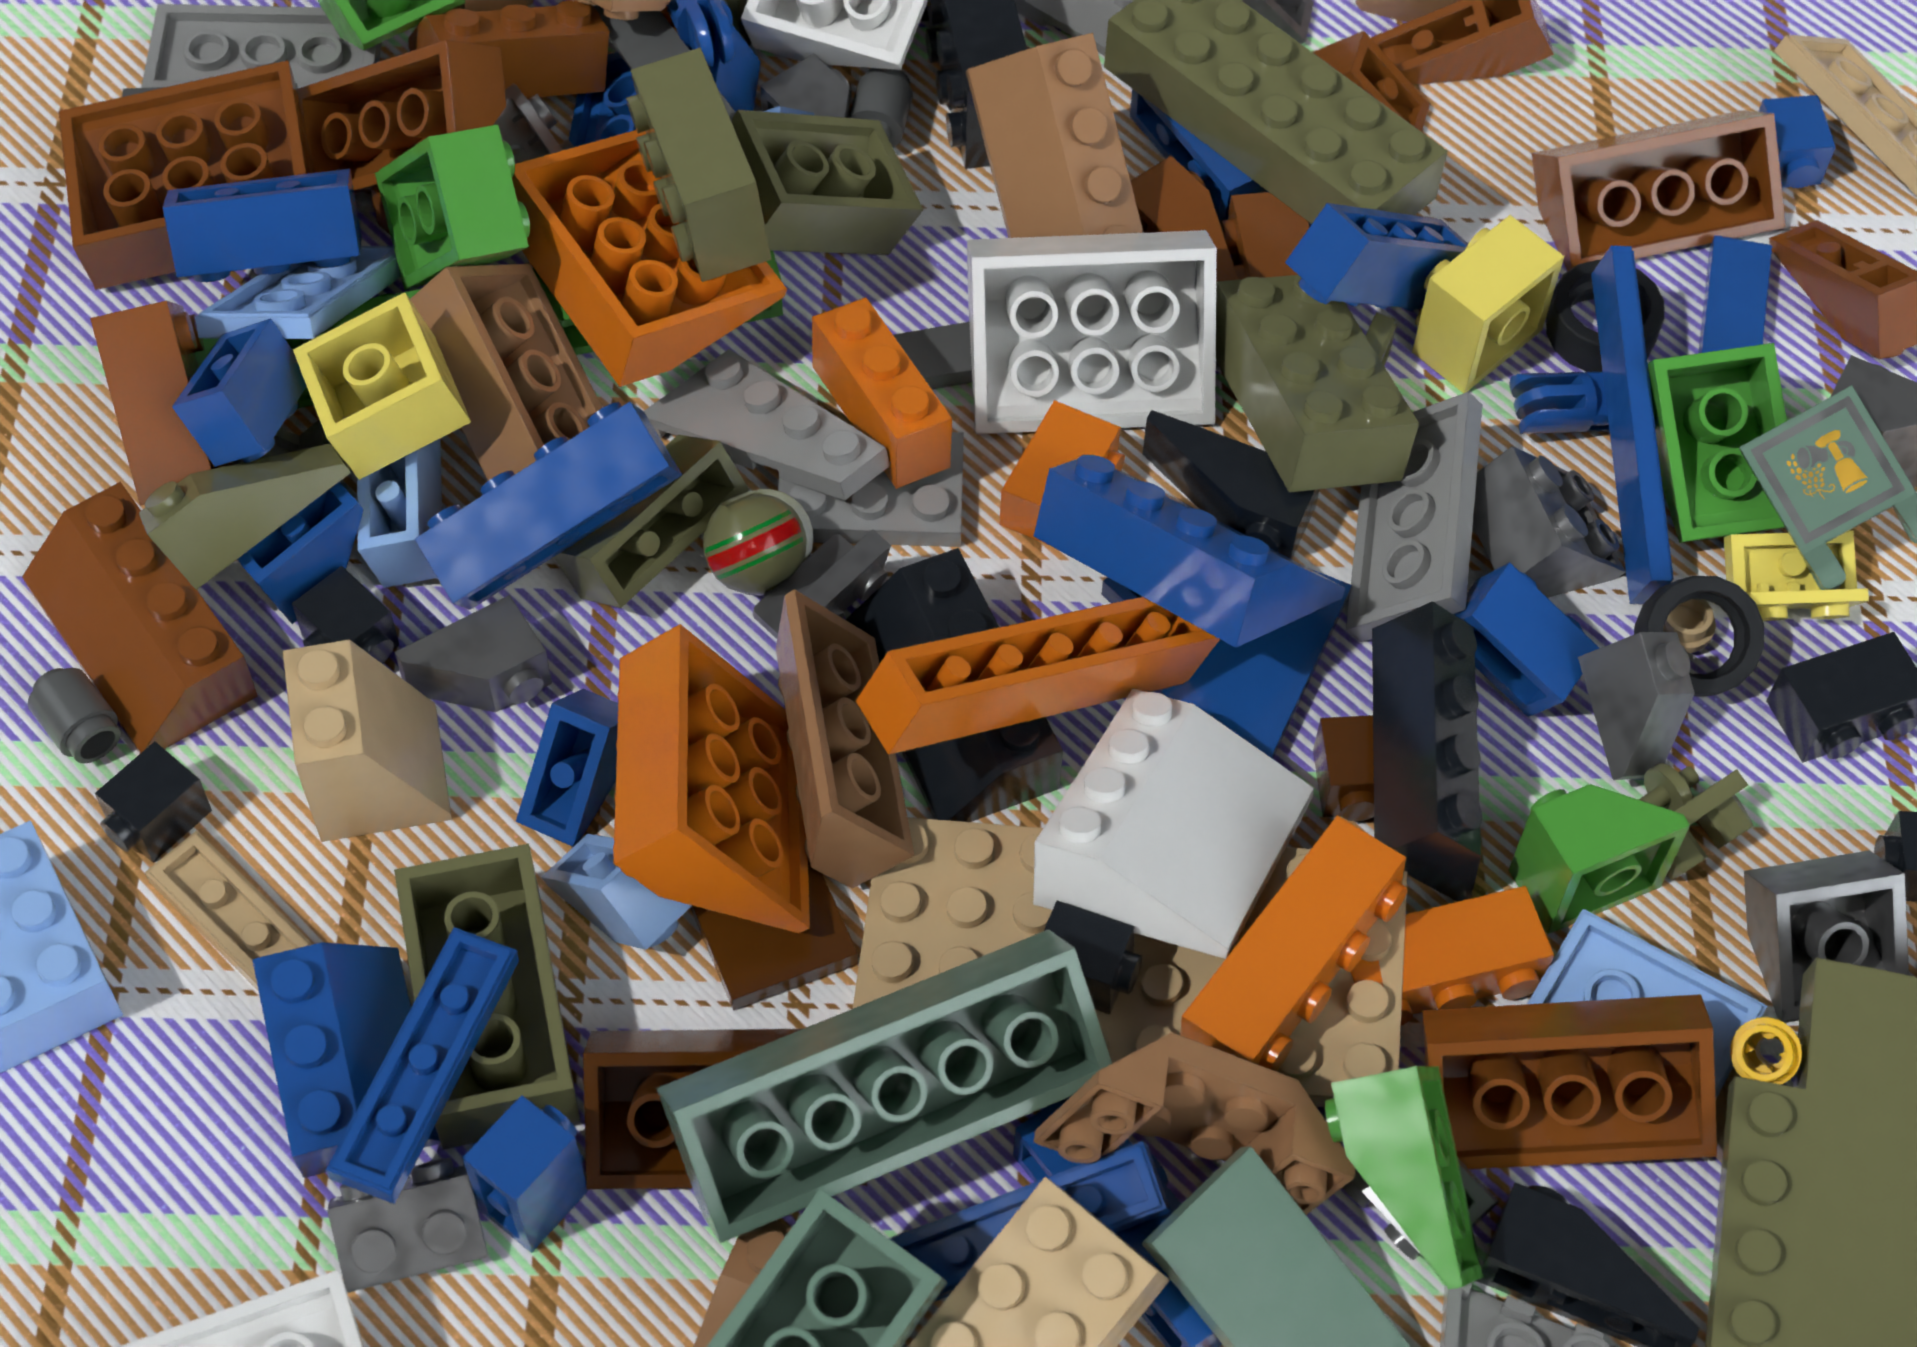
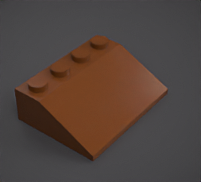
M289 60L59 111L72 244L95 290L175 272L163 212V205L168 190L315 173Z

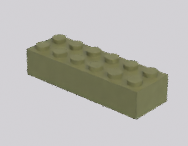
M1134 0L1108 19L1104 68L1312 224L1326 203L1416 215L1436 199L1448 151L1243 1Z

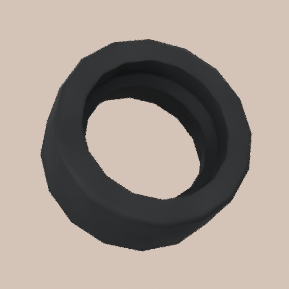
M1601 260L1578 264L1562 275L1554 290L1546 317V334L1554 351L1570 365L1586 372L1602 371L1598 332L1586 328L1576 319L1571 307L1578 302L1594 299L1591 274ZM1636 269L1646 356L1648 359L1656 344L1665 318L1664 299L1657 285L1641 270Z
M1690 576L1658 588L1642 605L1634 625V634L1639 632H1663L1668 615L1679 604L1688 600L1704 599L1717 604L1728 615L1734 629V647L1729 659L1720 668L1706 674L1689 673L1695 692L1694 696L1718 695L1739 686L1756 669L1764 649V622L1755 601L1739 585L1718 576Z

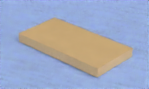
M1786 35L1774 52L1917 196V109L1847 39Z

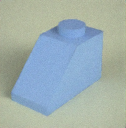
M587 834L542 876L548 887L616 943L647 950L649 947H654L667 940L678 927L677 920L692 905L659 897L634 878L624 874L619 867L613 864L614 838Z

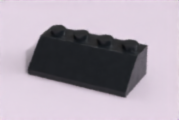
M959 548L900 568L845 619L875 638L879 664L887 652L891 650L999 628ZM1046 717L902 751L929 810L936 820L972 822L1058 790L1060 787L1063 750Z
M1432 601L1372 629L1374 838L1406 857L1404 872H1407V875L1459 902L1471 899L1481 859L1480 826L1482 824V811L1479 803L1478 771L1481 758L1477 739V708L1479 699L1476 691L1475 676L1477 642L1473 626Z

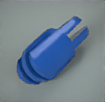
M671 0L668 3L667 11L680 39L690 46L692 50L701 47L708 67L714 66L713 46L723 64L733 59L735 56L731 29L733 16L725 0Z
M1603 371L1521 373L1511 377L1509 386L1512 396L1516 398L1513 404L1516 416L1521 420L1518 425L1520 434L1609 431Z

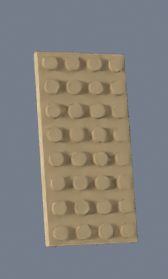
M908 817L915 856L871 878L853 1008L1043 932L1052 910L1033 905L1035 841L1043 828ZM1286 847L1232 950L1311 849ZM1404 872V873H1403V879H1402V885H1404V886H1406V887H1407V872ZM1406 896L1395 915L1388 922L1378 918L1366 934L1370 937V943L1361 959L1365 961L1379 960L1383 986L1372 980H1362L1354 984L1351 973L1341 968L1328 985L1332 988V993L1320 1015L1312 1023L1302 1019L1289 1036L1294 1040L1293 1046L1287 1058L1276 1072L1297 1079L1317 1107H1325V1101L1334 1098L1331 1085L1333 1082L1399 1070ZM1134 933V953L1142 955V963L1133 990L1129 995L1119 992L1111 1014L1095 1010L1112 1063L1171 1032L1181 1035V1018L1183 1013L1225 959Z

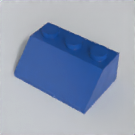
M321 942L252 959L291 1155L303 1178L326 1173L328 1164L411 1009L400 953L396 947ZM435 1126L424 1147L441 1143Z

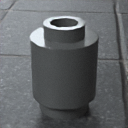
M870 68L867 74L862 76L858 82L849 118L880 120L893 148L902 140L913 99V91L910 87L908 76L902 70Z
M52 669L44 673L35 682L33 691L28 699V708L63 755L74 757L79 763H91L107 755L117 745L121 737L120 729L117 727L118 717L81 669Z

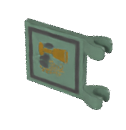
M1852 385L1739 447L1740 452L1802 555L1820 590L1836 589L1846 579L1843 568L1826 543L1892 507L1909 539L1917 544V492Z

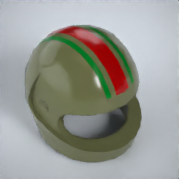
M773 489L748 491L719 504L711 515L703 535V552L707 566L715 578L728 589L747 595H764L791 577L810 556L813 547V528L803 506L788 494Z

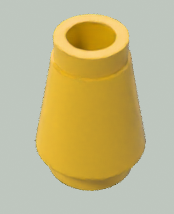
M1760 1017L1744 1023L1736 1031L1730 1045V1057L1735 1070L1742 1078L1782 1085L1789 1081L1797 1072L1802 1059V1048L1796 1033L1787 1024L1774 1018ZM1765 1038L1767 1040L1776 1038L1782 1043L1784 1052L1779 1054L1782 1057L1779 1062H1769L1761 1055L1760 1045Z

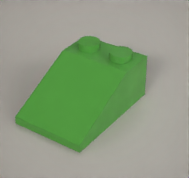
M499 125L429 136L375 173L404 290L426 285L445 267L487 265L508 258L529 247L527 237L530 234L529 215L524 204L521 201H517L512 181L515 173L514 155L508 142L502 141Z
M1774 343L1654 359L1649 362L1648 372L1662 487L1679 543L1785 528L1739 450V447L1787 421Z
M1415 1066L1331 1083L1334 1098L1325 1101V1113L1332 1140L1335 1143L1343 1141L1347 1158L1449 1290L1464 1287L1482 1278L1481 1265L1439 1067Z

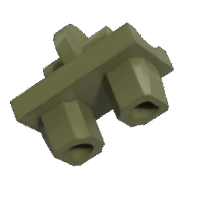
M1660 763L1647 770L1644 775L1647 794L1639 800L1681 813L1690 825L1698 821L1717 849L1754 826L1742 803L1735 795L1748 786L1737 769L1694 798L1690 788L1699 783V776L1692 767L1688 766L1678 772L1670 765ZM1689 830L1667 873L1671 880L1684 874L1708 857Z

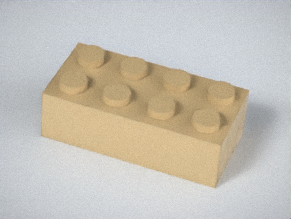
M1044 1177L908 1347H1117L1171 1279L1065 1190L1047 1177Z

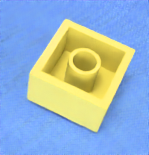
M1511 215L1491 230L1488 228L1481 229L1470 240L1465 251L1451 262L1447 259L1442 260L1427 276L1424 283V288L1427 291L1423 307L1415 320V325L1418 328L1412 353L1462 393L1468 392L1543 330L1565 256Z
M405 292L293 349L325 435L358 480L471 423L435 335Z

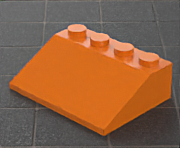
M636 130L515 164V173L512 177L517 201H521L524 204L530 220V234L527 237L529 247L522 250L523 254L619 387L674 369L784 298L787 291L785 285L766 261L704 282L700 279L693 259L682 262L671 231V226L679 223L673 224L670 215L665 217L662 212L653 184L654 181L660 180L661 177L655 178L652 171H646L636 141V137L645 135L646 132L637 133Z
M681 624L620 658L613 864L619 867L624 874L634 878L659 897L783 930L801 933L810 928L808 858L804 847L806 833L802 808L795 792L797 777L793 752L787 741V730L789 728L786 709Z

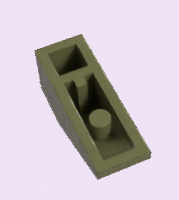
M325 444L261 458L252 462H243L192 473L179 483L175 481L165 483L148 497L145 502V508L139 512V516L147 535L197 590L351 472L332 444Z

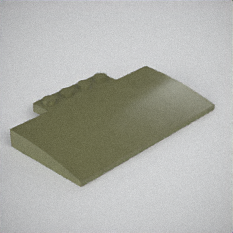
M1816 958L1802 977L1798 1039L1802 1048V1059L1794 1075V1087L1736 1076L1729 1084L1705 1347H1917V977Z

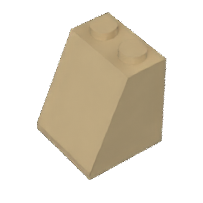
M351 640L282 650L295 766L321 842L452 820L435 703Z

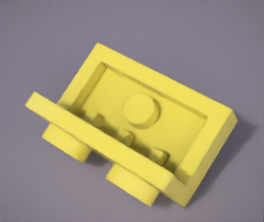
M1854 530L1848 531L1826 543L1846 574L1844 583L1833 590L1819 589L1789 533L1732 534L1724 537L1726 580L1739 585L1755 601L1763 621L1788 619V609H1810L1811 619L1850 617L1849 607L1869 601L1868 588L1857 589Z

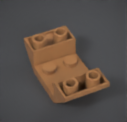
M1173 1032L1099 1070L1035 1130L1033 1142L1058 1151L1063 1158L1075 1163H1092L1097 1161L1100 1157L1112 1153L1134 1132L1143 1136L1161 1137L1191 1148L1193 1153L1206 1159L1227 1161L1240 1147L1251 1146L1305 1215L1355 1178V1167L1347 1158L1344 1147L1340 1142L1335 1143L1332 1140L1327 1122L1297 1079Z

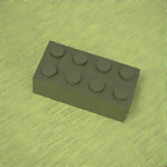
M1299 275L1266 278L1247 277L1241 280L1217 281L1216 362L1289 492L1402 481L1419 422L1345 302L1330 301L1328 304H1323L1316 301L1300 288L1298 282L1301 277Z
M524 844L394 869L414 1001L453 927L515 949L519 958V962L435 1125L443 1150L477 1143L521 1095L540 1110L548 1104L558 1109L572 1123L580 1122L530 845Z

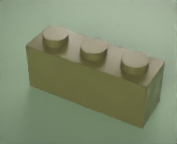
M677 435L665 447L681 471L682 476L554 556V559L581 599L622 608L706 530L711 515L719 504L749 491L748 486L720 441Z

